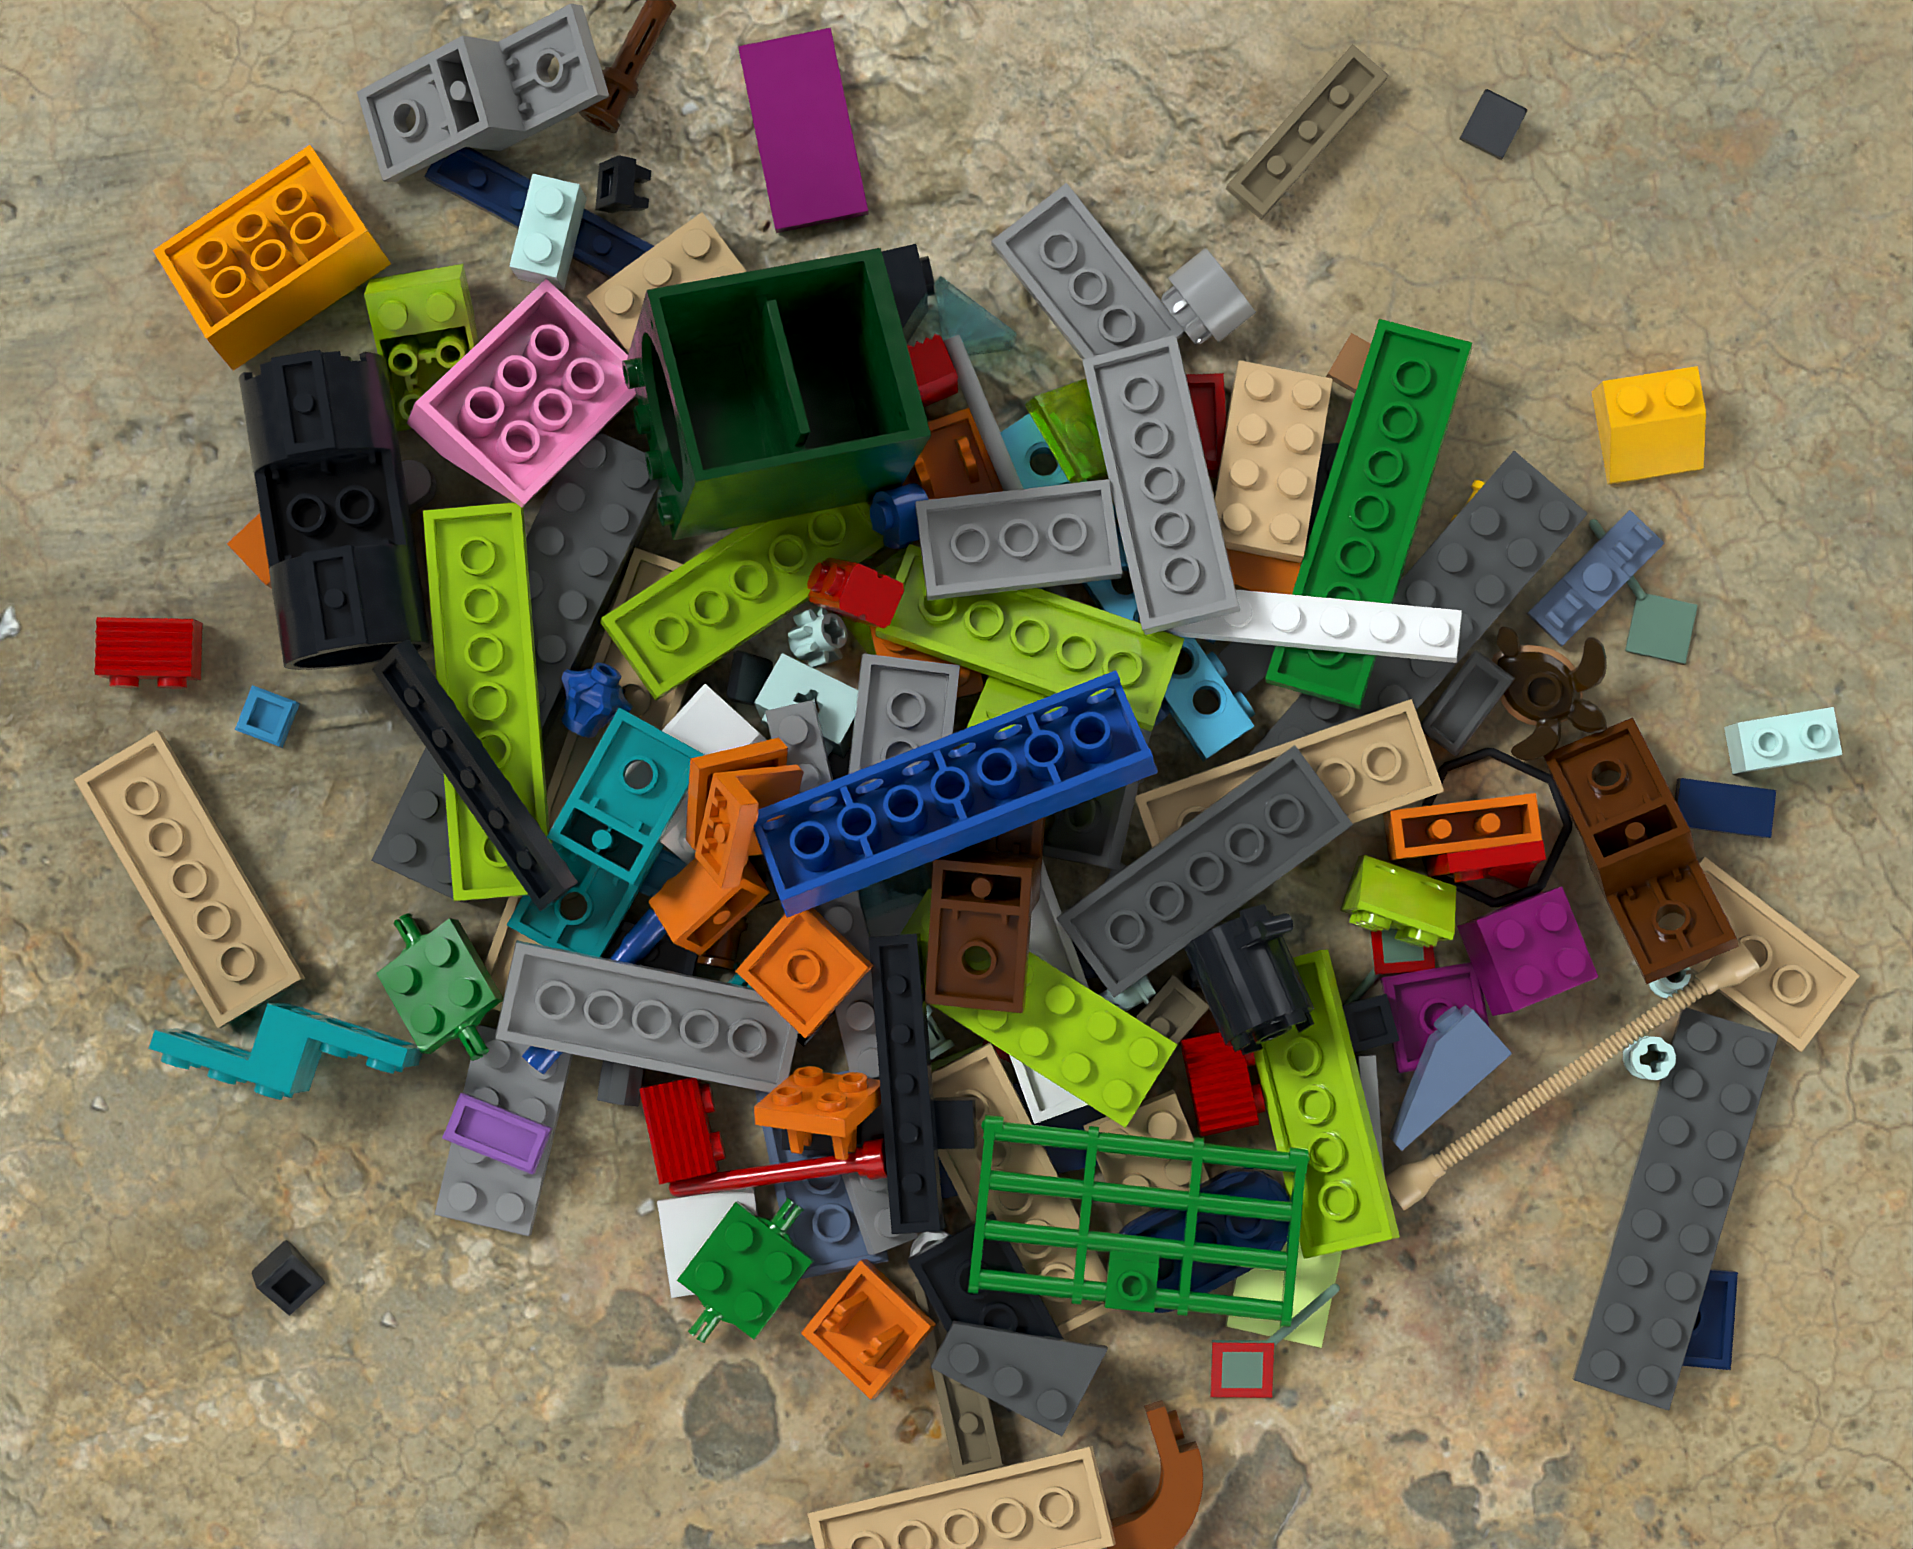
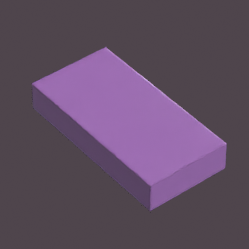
M462 1092L459 1095L442 1139L533 1175L536 1172L553 1128Z

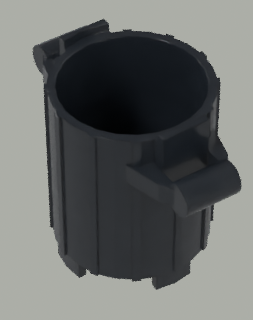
M1265 904L1241 910L1239 912L1241 917L1205 932L1184 947L1192 966L1190 970L1184 972L1183 980L1185 985L1189 989L1201 987L1225 1045L1232 1046L1235 1052L1241 1050L1242 1055L1262 1050L1261 1043L1287 1033L1292 1029V1025L1296 1026L1298 1033L1314 1025L1310 1012L1314 1010V1006L1283 938L1285 933L1293 930V920L1287 913L1274 916L1273 912L1271 913V911L1267 910Z

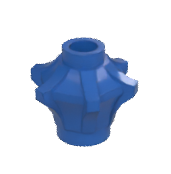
M596 663L593 669H586L585 671L566 669L561 677L566 692L565 712L561 718L562 723L569 730L580 736L593 738L597 735L600 728L602 729L613 719L618 708L630 713L633 705L624 697L626 690L619 685L621 674L612 666L604 663Z

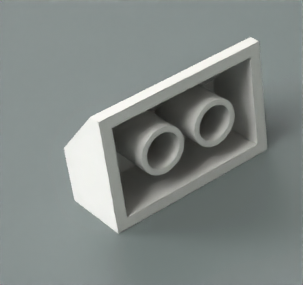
M706 684L698 690L662 730L705 755L767 740ZM644 761L633 762L626 770V782L634 789L645 788L653 778L651 766ZM687 791L660 842L688 865L695 858L696 850L685 839L688 805Z

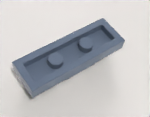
M1629 510L1526 614L1562 647L1662 547L1664 542Z

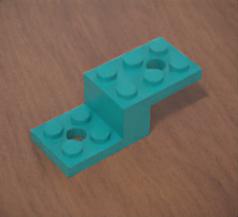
M618 708L547 835V838L553 841L552 846L565 861L578 883L554 904L542 911H539L529 895L522 896L507 926L543 946L603 957L664 847L660 840L689 789L690 758L705 754L629 712ZM636 761L647 762L653 771V778L650 784L642 789L631 788L625 778L627 768ZM578 892L587 901V910L582 918L571 921L562 914L561 901L567 894Z
M267 1003L252 1051L180 1028L154 1030L148 1048L163 1053L160 1060L163 1063L188 1070L190 1066L195 1068L204 1066L209 1068L207 1076L212 1079L236 1085V1082L247 1083V1081L256 1083L254 1092L282 1100L283 1096L292 1098L294 1093L310 1090L322 1052L346 1059L348 1056L357 1057L360 1054L368 1057L366 1066L394 1074V1071L403 1072L405 1067L418 1066L423 1054L414 1043L291 1003Z

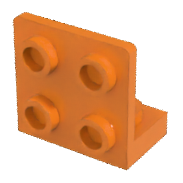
M798 765L713 773L695 858L721 889L739 887L743 868L748 862V856L763 854L754 832V824L758 819V810L799 794L804 772ZM784 815L774 817L768 820L767 822L777 820L783 817Z

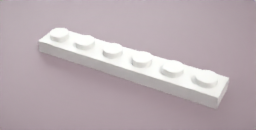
M1236 590L1240 612L1164 630V632L1179 637L1457 663L1462 610Z

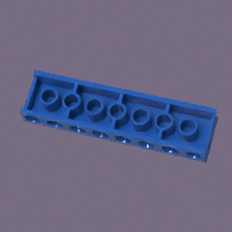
M1115 670L758 810V819L754 824V832L785 915L788 918L1158 773V770L1154 763L1152 752L1146 744L1120 683L1118 673ZM1107 689L1100 694L1091 696L1093 693L1099 690ZM1061 707V708H1059V709L1056 710V711H1053V712L1048 713V714H1044V713H1046L1047 711H1049V710H1051V709H1053V708ZM1015 725V726H1013V727L1010 728V729H1007V730H1005V731L998 732L999 730H1001V729H1003V728H1005V727H1007V726ZM969 743L959 749L952 750L961 744ZM918 761H923V762H921V763H919V764H917V765H915V766L906 768L907 766H909V765L912 764V763H915V762H918ZM877 779L869 784L859 786L866 781ZM831 797L823 802L813 804L814 802L820 799ZM784 815L783 817L777 820L767 822L768 820L774 817Z

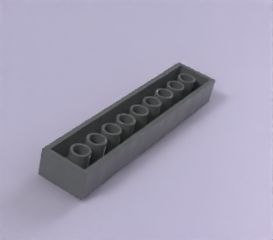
M601 432L588 442L556 474L526 537L543 745L566 699L565 687L561 677L566 669L571 671L580 670L601 626V618L606 615L625 576L634 548H638L657 509V498L662 497L658 480L651 481L648 475L645 453ZM425 747L371 861L453 899L444 772ZM468 900V901H458V902L468 903L469 900Z

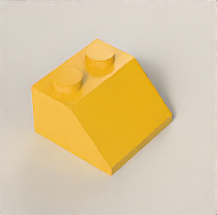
M1698 366L1602 381L1592 391L1608 485L1697 471L1704 468L1706 409Z

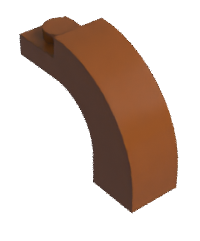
M1162 1400L1144 1405L1160 1457L1161 1472L1158 1485L1150 1499L1139 1509L1110 1519L1116 1544L1106 1547L1107 1549H1174L1187 1534L1198 1512L1203 1490V1466L1199 1447L1196 1441L1177 1446L1176 1441L1185 1438L1176 1409L1167 1412Z

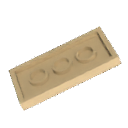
M1238 361L1214 492L1226 549L1301 563L1305 552L1332 378Z
M1701 857L1698 862L1736 937L1747 947L1760 967L1758 972L1742 983L1721 988L1717 991L1770 1032L1779 1035L1778 1038L1796 1052H1802L1860 975L1708 858ZM1670 913L1663 916L1658 925L1665 930H1675L1683 925L1685 917L1677 913ZM1712 958L1689 968L1692 972L1698 974L1706 968Z

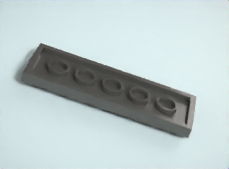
M1293 745L1067 909L1056 919L1115 998L1187 946L1190 941L1205 933L1353 826V823L1298 748Z

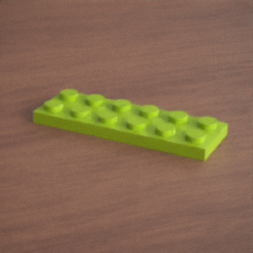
M867 502L742 526L602 617L600 623L652 697L657 701L808 601L810 590L807 588V583L817 563H822L823 560L825 561L829 557L863 564L887 547L883 544V535L872 530L870 506Z
M911 544L908 545L895 580L904 583V593L890 626H887L885 629L877 627L876 637L1047 696L1116 670L1139 727L1152 732L1185 638L1164 631L1145 635L1141 623L1039 588L927 601L921 548ZM1107 689L1099 690L1093 693L1091 696L1100 694Z
M929 888L900 935L921 934L925 990L932 892ZM972 946L966 949L965 960L971 968L985 970L990 967L991 957L986 949L980 946ZM1030 951L1028 957L1026 1002L1023 1013L930 1004L1124 1128L1129 1124L1178 1045Z
M1318 950L1293 957L1314 1006V1010L1310 1012L1314 1025L1298 1033L1296 1026L1292 1025L1290 1031L1261 1043L1263 1049L1254 1052L1277 1151L1288 1152L1289 1147L1308 1149L1310 1156L1307 1174H1305L1299 1237L1304 1259L1400 1237L1329 950ZM1282 1171L1287 1193L1291 1201L1294 1173Z

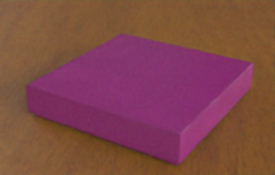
M1471 962L1380 978L1383 994H1387L1400 1040L1392 1043L1397 1073L1416 1070L1429 1036L1437 1030L1434 1026L1435 1021L1451 1007L1456 1006L1460 1010L1466 1004L1489 1027L1483 991Z

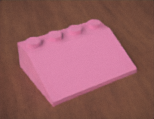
M545 279L415 402L407 424L442 457L520 507H523L636 396L635 388L628 389L623 376L622 361L627 360L628 355L549 280Z

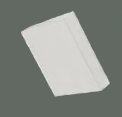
M754 1187L657 1201L671 1298L694 1295V1293L679 1283L677 1279L736 1201H739L759 1216Z

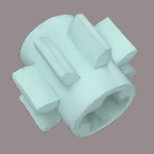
M818 607L793 616L797 626L788 632V642L792 653L798 659L808 660L809 666L812 668L842 659V653L838 648L843 647L847 642V628L838 615L833 613L827 614V609Z

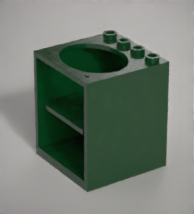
M881 248L648 289L646 291L628 358L622 361V370L627 388H635L639 405L634 406L635 424L639 435H647L650 451L645 452L646 467L651 481L658 480L662 497L657 498L658 515L663 527L670 526L673 540L872 501L877 492L902 486L931 437Z

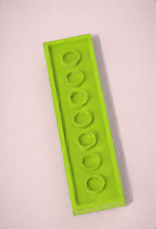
M513 502L423 510L436 679L447 695L453 700L456 708L474 734L481 740L490 757L504 777L510 782L513 790L547 837L550 830L524 508ZM444 774L454 901L528 895Z

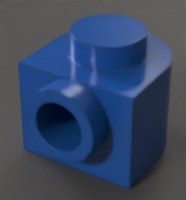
M911 483L875 494L870 507L872 530L883 535V544L886 547L893 549L907 548L909 544L912 545L913 541L919 540L915 502L929 500L926 492L920 485Z

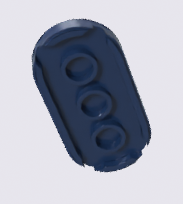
M1254 1168L1230 1169L1200 1184L1199 1192L1291 1202L1286 1191L1277 1180L1269 1174ZM1155 1208L1129 1222L1118 1234L1184 1240L1186 1211ZM1197 1212L1195 1242L1281 1251L1287 1242L1289 1222ZM1159 1258L1157 1288L1179 1290L1182 1260ZM1193 1262L1190 1291L1209 1293L1254 1268ZM1163 1308L1154 1309V1312L1157 1313H1166L1174 1311L1172 1309Z

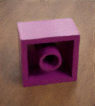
M1562 886L1537 893L1457 925L1492 1016L1518 1011L1598 978Z

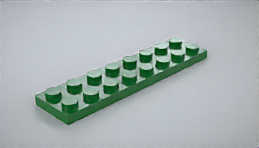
M1382 319L1378 320L1292 595L1393 604L1472 352V342ZM1275 646L1265 680L1266 683L1360 709L1377 655Z

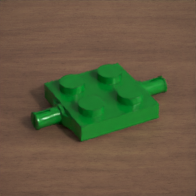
M411 913L400 916L401 920L396 919L393 924L404 940L406 948L403 949L396 959L376 974L421 1053L431 1054L449 1040L459 1038L471 1061L482 1058L483 1054L489 1052V1048L484 1043L476 1027L488 1011L503 1001V996L459 920L449 918L429 934L423 935Z
M787 1197L772 1220L757 1216L739 1201H736L679 1276L677 1281L699 1298L703 1307H705L693 1326L688 1330L694 1337L707 1322V1325L696 1338L697 1340L705 1343L721 1320L734 1324L755 1340L815 1261L797 1247L787 1233L801 1212L804 1211V1208L797 1204L785 1219L786 1214L795 1204L794 1200Z

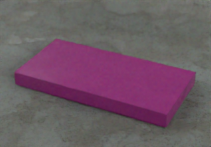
M831 28L738 46L776 233L869 215Z

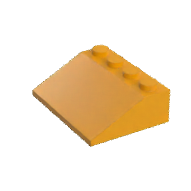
M308 145L153 250L205 338L233 371L391 265V262L311 145Z

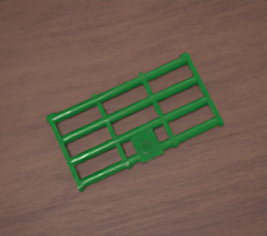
M985 1115V1119L981 1124L984 1130V1144L968 1293L978 1294V1289L1070 1298L1071 1304L1081 1305L1082 1300L1104 1302V1307L1111 1309L1154 1313L1155 1308L1177 1310V1315L1187 1316L1188 1311L1275 1320L1280 1321V1326L1291 1327L1305 1174H1307V1165L1310 1162L1308 1149L1289 1147L1288 1152L1208 1144L1204 1143V1138L1194 1137L1193 1142L1105 1133L1099 1132V1127L1089 1126V1130L1086 1131L1003 1122L1004 1117ZM994 1141L1086 1150L1084 1178L1079 1180L991 1170ZM1097 1152L1190 1161L1188 1191L1094 1181ZM1202 1163L1293 1172L1291 1202L1201 1193L1199 1191ZM989 1190L1080 1199L1079 1228L1071 1229L987 1220L986 1212ZM1092 1201L1186 1211L1184 1240L1090 1231ZM1197 1212L1289 1222L1286 1251L1195 1242ZM987 1239L1076 1249L1074 1277L1070 1279L981 1269L983 1241ZM1087 1250L1109 1253L1106 1282L1084 1280ZM1159 1258L1182 1260L1179 1290L1157 1288ZM1202 1262L1284 1271L1282 1301L1190 1291L1192 1263Z

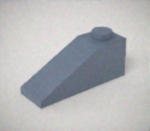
M1466 1004L1460 1010L1456 1006L1451 1007L1434 1023L1437 1030L1427 1040L1388 1136L1401 1151L1512 1054L1480 1016Z

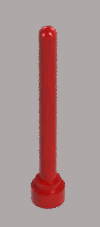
M884 1139L865 1141L863 1147H857L855 1153L848 1154L846 1161L838 1160L835 1156L716 1172L670 1182L669 1191L674 1197H685L858 1172L861 1177L867 1176L870 1180L887 1178Z

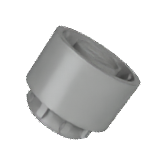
M1204 248L1168 277L1174 286L1166 291L1161 299L1162 303L1195 345L1202 344L1212 335L1219 343L1256 313L1207 248Z

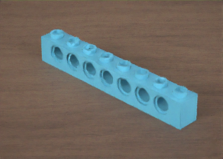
M1036 408L1000 432L1023 489L1087 482L1093 478L1083 459L1078 454L1070 457L1061 444V441L1066 439V436L1051 414L1044 418ZM1038 454H1048L1055 459L1057 469L1047 476L1038 475L1030 467L1032 458ZM1113 505L1114 517H1115V520H1116V519H1117V514H1116L1115 506ZM1116 524L1122 571L1129 572L1120 528ZM1111 579L1081 583L1098 609L1138 622L1139 613L1134 592L1129 595L1117 593L1111 585ZM1182 637L1185 639L1181 650L1189 655L1192 662L1191 670L1182 675L1172 674L1163 702L1169 707L1171 716L1204 762L1254 727L1250 718L1255 715V712L1240 691L1233 695L1223 681V678L1228 673L1216 654L1211 651L1206 655L1195 640L1196 638ZM1210 689L1217 694L1219 705L1215 713L1205 715L1195 709L1192 699L1196 691Z

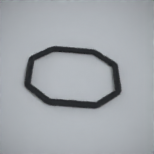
M1484 748L1447 761L1438 769L1441 783L1443 784L1448 771L1487 757H1492L1547 783L1563 823L1560 834L1536 884L1493 898L1462 882H1455V879L1447 875L1431 877L1456 886V891L1490 907H1500L1539 893L1546 887L1572 831V820L1549 773L1495 748ZM1437 794L1425 798L1421 807L1433 805ZM1422 857L1423 863H1424L1425 868H1426L1425 858H1427V857Z

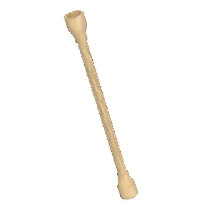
M1737 938L1739 947L1713 957L1706 968L1695 975L1693 983H1688V987L1685 985L1682 988L1683 990L1679 989L1677 993L1674 992L1672 994V997L1668 996L1667 1001L1665 999L1662 1000V1004L1658 1003L1656 1005L1657 1008L1652 1007V1011L1648 1010L1646 1014L1643 1013L1641 1015V1018L1637 1017L1636 1022L1631 1021V1025L1627 1024L1625 1026L1626 1029L1621 1028V1032L1617 1031L1615 1036L1612 1034L1610 1039L1606 1038L1605 1043L1600 1042V1046L1596 1045L1594 1047L1595 1050L1590 1049V1053L1586 1052L1584 1057L1580 1056L1579 1060L1575 1059L1574 1064L1569 1063V1067L1565 1066L1563 1068L1564 1071L1559 1070V1074L1555 1073L1553 1078L1549 1077L1548 1081L1544 1080L1543 1085L1538 1084V1088L1534 1087L1532 1089L1533 1092L1528 1091V1095L1524 1094L1522 1099L1518 1098L1517 1102L1513 1101L1512 1106L1507 1105V1109L1503 1108L1501 1110L1502 1113L1497 1112V1116L1492 1115L1491 1120L1487 1119L1486 1123L1482 1122L1481 1127L1476 1126V1130L1472 1129L1470 1131L1471 1134H1465L1466 1137L1461 1136L1460 1141L1457 1139L1455 1144H1450V1148L1445 1147V1151L1441 1150L1440 1155L1431 1154L1421 1161L1401 1165L1386 1175L1385 1179L1388 1189L1405 1211L1425 1197L1435 1181L1446 1174L1447 1166L1452 1167L1453 1163H1458V1159L1463 1160V1156L1467 1157L1468 1152L1473 1153V1149H1479L1478 1145L1483 1146L1484 1142H1489V1138L1494 1139V1135L1498 1136L1499 1131L1504 1132V1128H1510L1509 1124L1514 1125L1515 1121L1519 1122L1520 1117L1525 1118V1114L1529 1115L1530 1110L1535 1111V1107L1539 1108L1541 1103L1545 1104L1546 1100L1550 1101L1551 1096L1556 1097V1093L1560 1094L1561 1089L1566 1090V1086L1570 1087L1572 1082L1576 1083L1577 1079L1581 1080L1582 1075L1587 1076V1072L1591 1073L1593 1071L1592 1068L1597 1069V1065L1601 1066L1603 1061L1607 1062L1608 1058L1612 1059L1613 1054L1618 1055V1051L1622 1052L1624 1048L1629 1047V1044H1634V1040L1638 1041L1639 1037L1643 1038L1644 1033L1649 1034V1030L1653 1031L1655 1029L1654 1026L1659 1027L1660 1023H1665V1019L1669 1020L1670 1016L1674 1017L1675 1012L1680 1013V1009L1684 1010L1686 1008L1685 1005L1690 1006L1691 1002H1696V998L1700 999L1702 997L1701 994L1709 996L1718 989L1740 984L1758 972L1760 967L1753 955Z

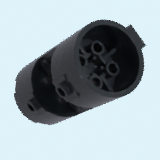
M320 349L272 357L270 362L260 364L261 375L253 377L252 372H243L239 376L283 664L287 669L317 670L379 662L395 645L408 639L417 652L426 650L431 646L386 359L376 353L363 352L359 354L360 361H352L351 357L341 356L340 351L322 352Z

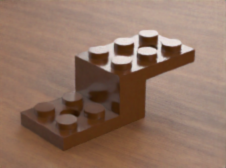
M1633 717L1608 727L1604 732L1591 734L1555 749L1544 756V761L1582 838L1590 869L1646 985L1739 947L1737 937L1697 860L1691 830ZM1604 771H1616L1621 775L1620 779L1610 786H1601L1594 782L1596 777ZM1670 913H1677L1685 917L1683 925L1675 930H1665L1658 923L1663 916Z
M1045 817L933 861L925 1004L1023 1013L1026 1002L1031 913L1040 899ZM972 946H980L986 949L991 957L990 967L985 970L971 968L965 960L966 949Z

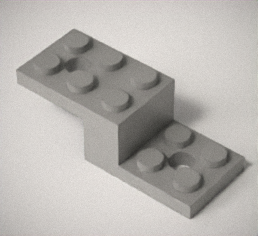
M572 3L499 42L462 35L357 91L382 180L385 182H397L464 147L502 151L609 97L583 6ZM556 57L559 62V73L551 81L548 75V68L552 58ZM412 107L416 114V122L412 130L409 131L406 126V118Z

